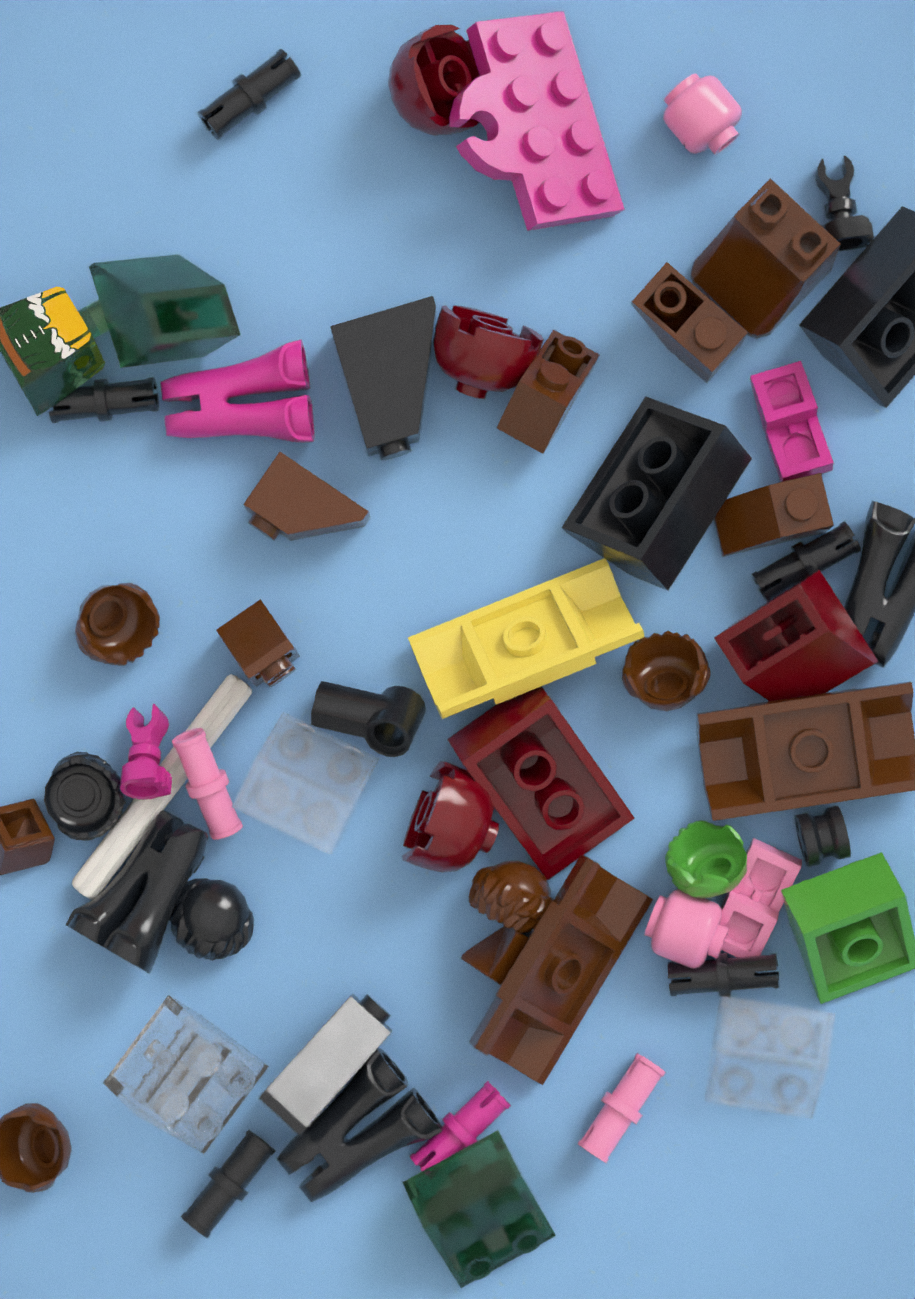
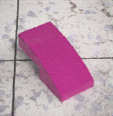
M798 361L751 375L750 382L780 482L833 471L834 462L817 418L818 407L802 362Z

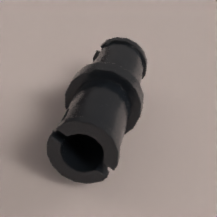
M279 49L274 56L248 76L243 74L237 76L232 80L234 85L206 108L197 112L207 130H213L211 133L217 140L222 138L223 134L252 112L260 114L266 109V101L291 82L301 77V73L291 57L287 60L285 59L288 56L284 50Z
M150 377L144 380L109 384L107 379L94 380V385L75 387L74 391L61 399L50 401L47 399L48 407H53V411H49L50 420L52 423H58L64 420L98 417L101 422L112 420L113 415L158 411L159 397L158 393H154V389H157L156 380L154 377ZM51 389L56 394H64V392Z
M844 521L838 527L806 545L801 541L791 547L792 553L758 572L755 571L751 576L755 584L759 585V591L765 601L769 602L818 570L822 572L862 550L858 541L852 538L855 535Z
M720 953L718 958L705 960L700 967L695 969L670 961L668 962V979L690 977L687 979H672L671 983H669L670 995L719 992V996L724 997L731 996L732 990L779 988V971L757 973L758 971L777 970V954L728 958V953Z
M251 1130L245 1133L246 1136L221 1168L215 1166L208 1174L212 1178L186 1213L184 1212L181 1216L186 1223L206 1238L211 1235V1231L236 1199L242 1201L248 1194V1191L245 1189L267 1159L275 1153V1149Z

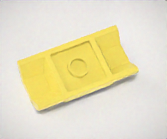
M603 558L410 636L408 640L441 719H444L491 699L497 705L596 664L595 657L642 639L645 636L640 623L635 624L620 595L607 560Z

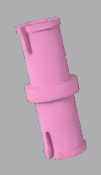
M195 728L176 736L172 740V744L177 750L189 780L186 784L188 795L190 798L197 800L209 828L210 837L213 840L223 839L241 830L243 824L238 818L226 788L229 783L226 771L218 768L203 728Z
M638 1053L613 1093L606 1092L601 1100L605 1105L582 1140L580 1139L577 1143L604 1163H607L609 1160L608 1157L631 1122L637 1125L642 1117L639 1110L660 1078L666 1073L659 1066Z

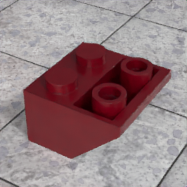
M820 570L736 621L714 637L743 684L768 701L827 693L878 662Z

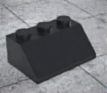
M903 206L799 324L826 360L885 408L889 406L915 376V212Z
M645 397L561 528L627 574L669 591L752 458L726 425Z

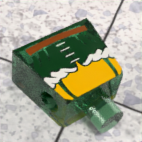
M54 287L0 307V353L37 416L46 412L103 369L105 361L94 338L120 325L117 315L105 296L77 311L63 287Z

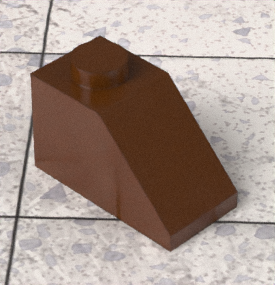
M282 452L278 453L243 504L246 510L253 515L248 523L274 541L279 533L292 541L365 527L370 519L368 510Z
M821 473L767 485L728 498L714 518L722 557L823 534L834 526Z

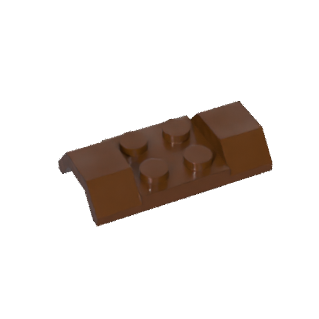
M912 682L863 689L854 688L697 713V741L704 790L712 821L915 791V735L911 713L913 701Z
M580 855L556 897L551 901L542 918L537 922L532 935L514 965L509 969L504 982L496 993L494 1001L469 1041L485 1055L490 1054L541 1085L545 1083L653 901L646 894L600 867V864L583 855Z

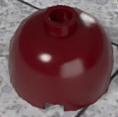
M452 24L435 25L408 40L400 47L389 70V90L392 102L399 115L411 127L433 136L460 133L480 123L477 120L469 119L460 127H450L449 117L454 99L466 85L475 78L480 77L469 40L466 41L461 35L455 33L454 31L460 28Z
M444 305L441 307L435 326L433 345L437 363L442 371L449 377L457 380L455 389L462 394L485 399L488 391L504 392L518 385L530 364L539 355L544 340L542 335L524 325L519 335L512 332L513 328L507 325V318L458 305H453L451 311Z
M440 761L429 776L439 780L434 791L426 792L422 790L414 808L403 843L404 847L411 850L402 855V860L428 870L452 872L469 865L479 851L488 853L491 850L498 834L499 823L491 820L494 806L489 793L473 779L470 773L463 768Z

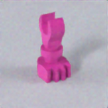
M155 704L152 706L151 721L146 726H144V717L134 707L126 718V728L131 734L133 746L129 748V762L122 766L120 790L124 795L135 799L147 800L171 794L172 777L164 767L159 766L161 751L158 748L168 730L169 721L167 716Z

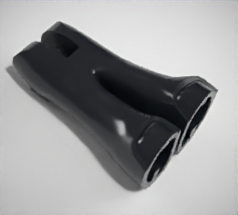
M872 501L865 520L863 548L858 569L844 608L862 636L867 629L871 617L879 621L868 646L878 660L875 664L884 668L898 649L915 614V531L887 597L884 595L892 567L915 524V518L894 507Z
M161 811L152 821L118 875L92 901L74 909L66 926L150 974L178 897L193 873H196L204 859L203 855L208 841V834L191 824L184 825L180 818L167 811Z
M377 1048L359 1068L349 1085L336 1100L313 1120L300 1136L297 1135L277 1157V1161L289 1175L315 1159L314 1157L318 1153L326 1160L299 1186L310 1202L332 1193L363 1169L384 1156L408 1145L430 1139L443 1131L440 1121L419 1092L412 1088L351 1139L345 1138L350 1130L369 1113L409 1085L404 1073L381 1048Z

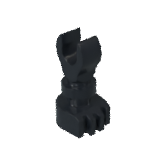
M844 156L842 160V173L844 177L841 180H832L826 175V168L822 159L816 171L815 181L828 201L824 206L826 218L832 220L826 223L823 228L841 244L838 251L867 247V243L874 239L873 228L868 217L863 215L853 216L857 213L856 201L850 198L849 186L854 176L852 161L847 156Z

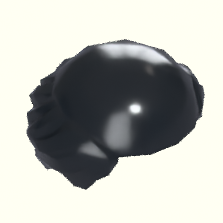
M87 752L72 753L57 762L45 786L44 802L47 812L57 823L58 829L71 839L88 841L101 837L114 827L118 816L122 814L121 809L126 804L125 795L120 790L121 778L111 768V765L99 756L88 754Z
M207 878L193 879L185 884L169 919L172 934L176 937L178 945L185 948L188 954H194L198 959L204 957L206 960L212 961L237 954L249 943L254 929L253 913L248 907L245 896L238 888L223 880H209Z

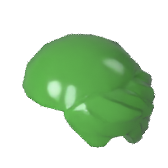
M701 820L688 824L686 828H681L678 836L673 837V841L669 842L668 851L665 855L667 872L672 877L673 884L677 889L696 898H711L731 892L739 885L747 873V854L743 848V841L733 827L727 824L725 826H716Z

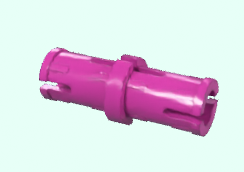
M486 1081L484 1086L456 1114L453 1115L449 1112L442 1119L445 1123L442 1126L443 1131L430 1138L418 1151L409 1157L434 1182L437 1176L467 1147L472 1150L479 1143L476 1138L506 1109L508 1110L511 1104L500 1095V1092L489 1081Z

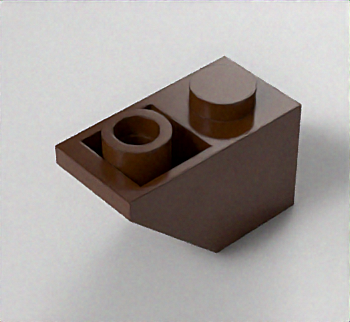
M668 262L665 263L631 302V305L666 348L706 383L740 347L748 333Z
M553 330L540 349L537 358L530 364L520 379L496 428L543 454L564 421L600 354L587 348L580 340Z
M261 599L216 630L248 679L256 687L262 682L272 687L296 670L291 662L300 657V655Z

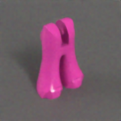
M302 340L283 344L262 356L235 365L180 374L160 382L162 401L192 402L194 399H200L201 411L187 410L182 413L164 416L166 436L205 438L245 435L271 437L299 443L314 442V417L312 401L309 395L260 403H228L230 398L309 390V372Z

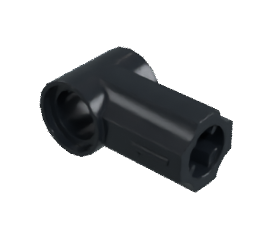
M321 681L311 710V725L363 737L370 748L377 753L387 757H398L404 755L409 750L424 717L426 707L425 702L418 693L404 686H392L385 689L382 694Z

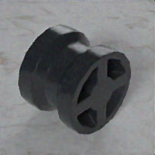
M839 806L826 808L822 815L814 817L808 813L795 815V827L799 846L807 867L819 865L825 857L834 856L838 860L851 857L848 832Z

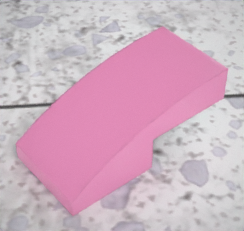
M755 838L752 839L746 852L747 873L739 885L727 893L721 906L722 917L720 925L729 928L721 950L737 958L761 955L778 921L779 911L784 903L781 890L793 885L802 867L801 859Z

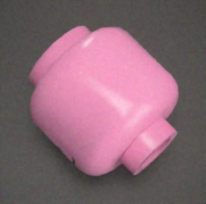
M696 73L692 74L679 83L665 97L664 101L668 106L663 114V120L690 153H701L709 148L716 155L739 136L734 126L742 116V109L715 76L709 75L700 78Z
M677 889L670 893L668 898L659 896L644 935L652 938L651 948L655 954L695 969L704 963L707 955L718 958L729 928L720 925L722 911L717 903L705 898L692 897Z

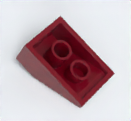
M542 686L493 706L447 739L473 779L489 793L494 808L547 880L576 861L580 855H584L635 819Z

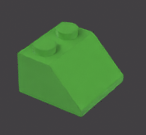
M882 852L781 890L790 927L820 1004L915 969V936L906 895Z

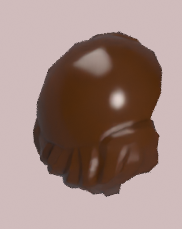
M133 583L103 585L90 592L80 605L75 628L78 647L91 660L118 666H124L127 662L133 663L136 658L143 656L145 649L152 646V640L159 634L160 615L150 595L140 586Z
M666 631L662 635L653 633L649 638L643 637L629 647L622 670V681L632 697L638 698L651 709L668 712L682 708L692 701L695 696L699 695L705 689L711 672L706 655L694 639H691L688 634L681 636L678 632Z
M518 860L504 861L495 866L478 870L472 879V886L469 892V903L473 908L478 909L479 913L486 914L489 920L502 923L506 928L510 929L513 927L516 932L527 933L535 928L537 922L542 918L551 901H553L546 877L534 866Z
M26 1103L0 1118V1179L6 1185L23 1189L30 1193L45 1191L52 1187L55 1179L61 1175L69 1164L72 1153L69 1133L62 1122L47 1107L38 1103Z

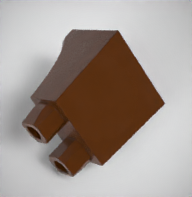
M770 178L693 262L690 277L692 283L748 332V336L760 338L770 335L830 273L841 244Z

